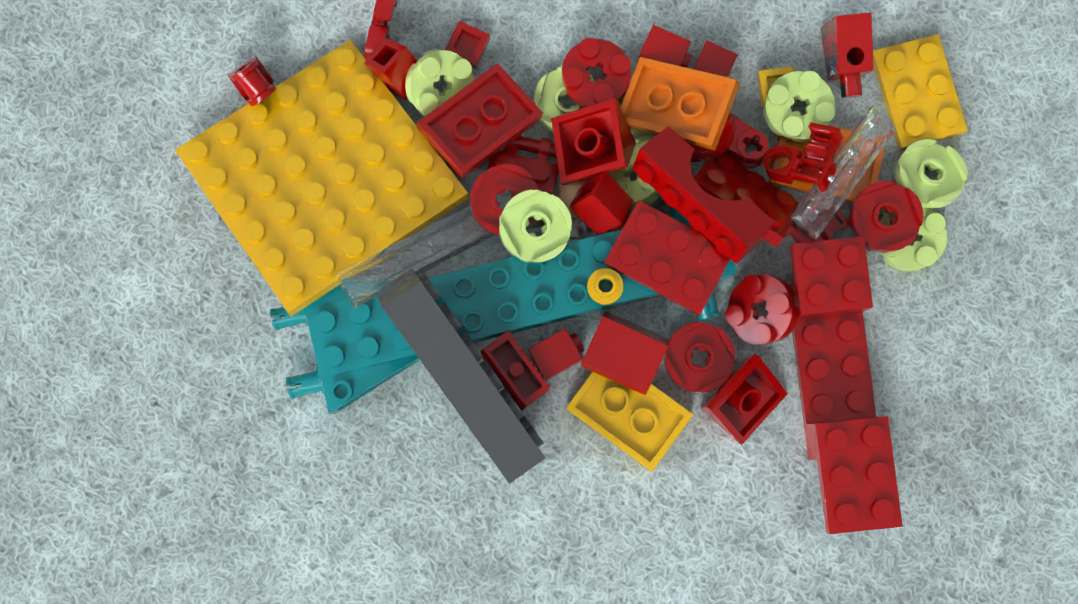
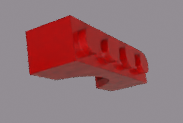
M667 126L639 149L632 169L643 182L653 187L669 206L679 211L696 231L705 235L722 255L737 264L764 240L775 221L749 198L729 201L716 198L705 192L697 184L691 172V157L695 149L670 126Z

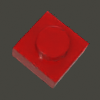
M459 21L445 50L457 53L460 57L469 61L471 66L476 69L490 41V35Z

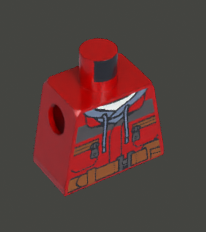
M871 12L835 16L821 27L827 79H840L841 98L862 96L861 77L873 71Z

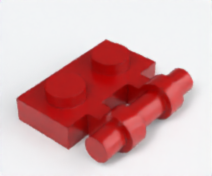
M521 134L506 146V152L499 151L489 159L487 170L501 164L520 166L533 176L540 191L547 192L550 195L554 193L559 170L558 164L547 162L548 157L557 158L555 144L552 143L551 139L542 137L540 141L523 137ZM518 150H523L538 155L536 159L517 154Z

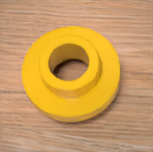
M609 268L596 270L589 277L587 283V291L591 299L602 305L616 302L622 295L624 287L621 276ZM602 280L610 281L612 290L602 292L598 286L599 282Z

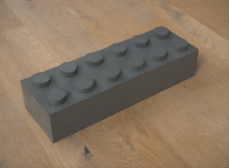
M411 268L376 292L384 311L509 484L545 459L538 448L544 442L506 388L500 392L498 391L504 385L487 361L484 360L479 364L478 361L483 358V355L466 331L460 335L457 331L463 327L447 304L444 302L439 306L436 303L442 297L425 273L417 276L413 268Z

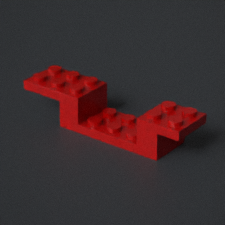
M864 236L791 244L790 253L794 281L789 285L794 291L795 296H793L798 310V318L792 330L808 460H817L826 533L838 534L903 527L888 416H876L863 312L873 308Z

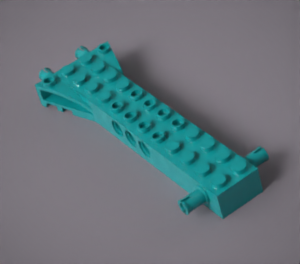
M669 206L670 217L694 229L679 211ZM622 229L569 242L560 254L545 262H523L513 256L429 278L442 297L436 303L439 306L444 302L447 304L463 327L457 331L460 335L466 331L473 343L498 338L505 332L513 334L661 295L618 273L623 280L624 287L622 295L616 302L602 305L593 301L587 291L588 279L596 270L609 268L604 265V262ZM731 259L719 281L730 279L737 274L735 263ZM347 279L292 317H290L284 307L270 309V317L276 319L271 320L275 331L306 323L309 327L318 367H316V371L286 377V386L293 387L302 384L300 387L288 389L291 399L322 391L325 395L329 414L336 415L348 405L369 394L389 379L391 380L420 361L384 311L376 295V292L389 283ZM602 280L599 282L598 286L602 292L612 290L610 281ZM714 291L699 315V321L706 320L709 316L714 318L721 315Z

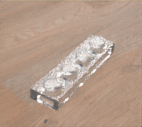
M871 106L849 138L838 150L833 158L837 170L833 177L828 176L830 182L828 189L825 192H820L817 184H814L791 215V219L806 237L814 240L818 238L896 131V128L882 108Z

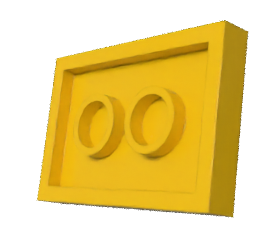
M939 34L873 50L874 70L898 150L906 149L909 145L919 140L932 139L938 141L962 135L968 131Z
M595 372L591 373L566 407L567 411L650 472H653L693 416L691 412L652 384L647 394L643 395Z

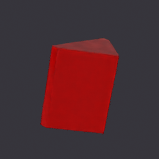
M615 98L551 118L561 185L564 186L592 178L605 171L609 173L628 167L636 141L618 100Z
M605 311L580 366L646 395L669 347V339Z
M753 354L748 356L737 367L729 379L717 389L701 409L734 440L742 445L788 393L758 355Z

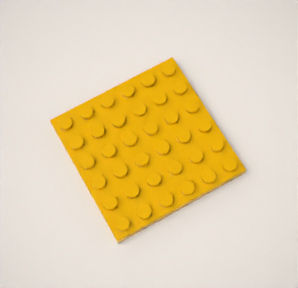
M351 40L277 85L274 93L254 106H250L248 103L175 149L179 158L290 317L469 199L468 192L429 141L417 129L416 124L383 81L373 75L364 64L366 59Z

